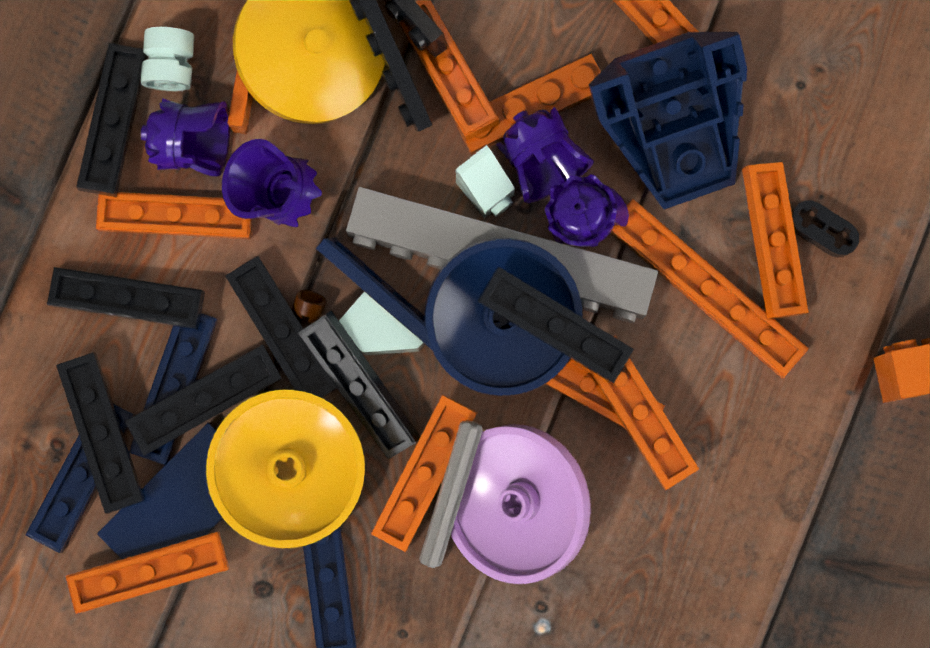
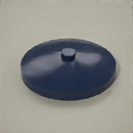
M492 238L476 242L460 250L437 273L426 299L424 312L425 329L435 357L445 371L455 380L481 393L509 396L531 391L547 383L565 367L570 358L477 302L497 267L502 268L582 318L583 310L575 281L556 257L540 246L528 241L515 238Z

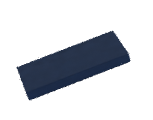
M207 423L142 488L145 501L121 509L97 533L121 559L205 536L223 519L213 503L206 477L207 455L213 436L217 431L210 423Z

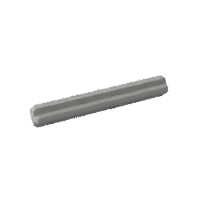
M462 421L459 425L419 557L422 564L431 568L442 564L483 431L482 426L474 421Z

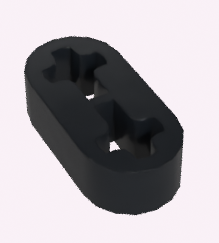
M806 200L799 203L791 211L795 233L828 255L844 257L857 248L859 233L856 227L820 203ZM808 210H812L815 213L813 220L820 224L822 228L820 229L814 224H810L807 228L801 225L803 218L798 215L799 212L805 214ZM828 229L834 234L845 231L847 233L845 240L849 243V246L842 245L840 248H836L834 246L836 239L828 234L826 230Z

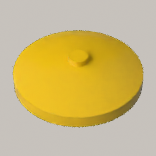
M247 0L237 17L234 27L233 55L237 71L244 86L265 109L292 122L320 124L334 121L351 113L361 106L373 93L382 76L381 71H383L385 66L381 54L374 57L365 37L371 33L365 19L357 20L349 0Z
M276 390L262 393L246 400L233 409L215 432L206 462L209 492L222 518L245 538L258 544L275 548H294L309 545L335 531L348 518L356 506L362 491L365 475L362 446L349 420L328 401L316 395L297 390Z

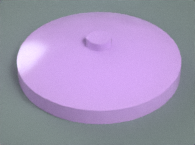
M511 424L483 431L451 532V537L460 552L482 573L506 583L528 584L537 582L565 568L580 551L590 524V496L586 480L578 463L558 440L539 429Z

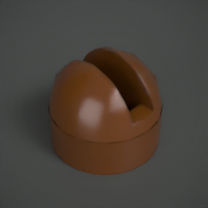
M300 290L297 292L294 300V313L299 320H301L303 315L309 317L308 323L314 322L321 317L326 305V299L314 291Z

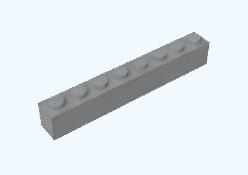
M362 187L358 188L346 229L348 237L354 238V245L370 250H375L376 245L391 249L390 255L405 260H412L413 255L428 259L427 265L437 269H441L457 252L479 241L492 238H515L528 241L548 251L565 266L578 288L582 310L597 313L600 307L614 311L613 318L629 323H635L636 318L643 319L646 316L658 270Z

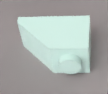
M487 145L456 169V184L484 218L491 213L497 217L513 204L510 198L514 195L515 187Z
M365 292L339 320L364 355L419 352L424 347V343Z

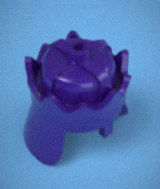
M162 98V102H160L161 109L151 113L148 117L147 125H143L141 128V140L146 141V153L150 156L148 161L157 164V170L191 168L205 175L220 176L226 165L230 142V126L227 123L229 116L227 103L222 101L188 107L186 104H179Z
M555 107L551 109L550 113L546 110H539L531 115L526 110L518 113L513 118L516 123L504 134L505 146L502 143L496 144L510 164L517 170L525 203H532L549 197L552 186L563 184L570 176H583L594 164V160L569 138L561 114L559 115Z
M253 139L236 149L228 160L222 178L223 199L227 208L237 217L244 219L265 217L277 225L285 224L291 227H299L297 218L309 215L311 213L310 204L312 199L322 195V191L313 182L317 172L307 165L309 160L285 156L282 151L269 141Z
M593 174L587 177L570 176L563 184L554 185L550 189V201L545 207V214L549 221L548 229L558 243L563 244L565 242L569 245L579 247L590 246L592 248L598 246V243L611 233L614 225L625 227L629 222L628 209L622 197L614 189L603 184Z

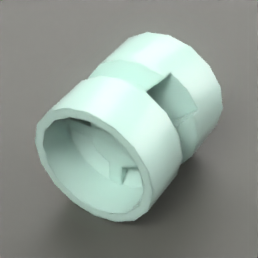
M151 27L144 31L143 52L148 56V59L142 62V86L162 91H186L191 88L192 66L187 63V60L193 57L195 36L192 32L173 27Z

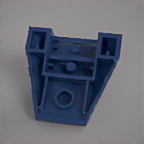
M687 32L615 58L589 84L598 120L664 210L735 184L740 138L738 137L739 118L743 116L744 104L741 102L743 81L747 80L748 70L738 32Z

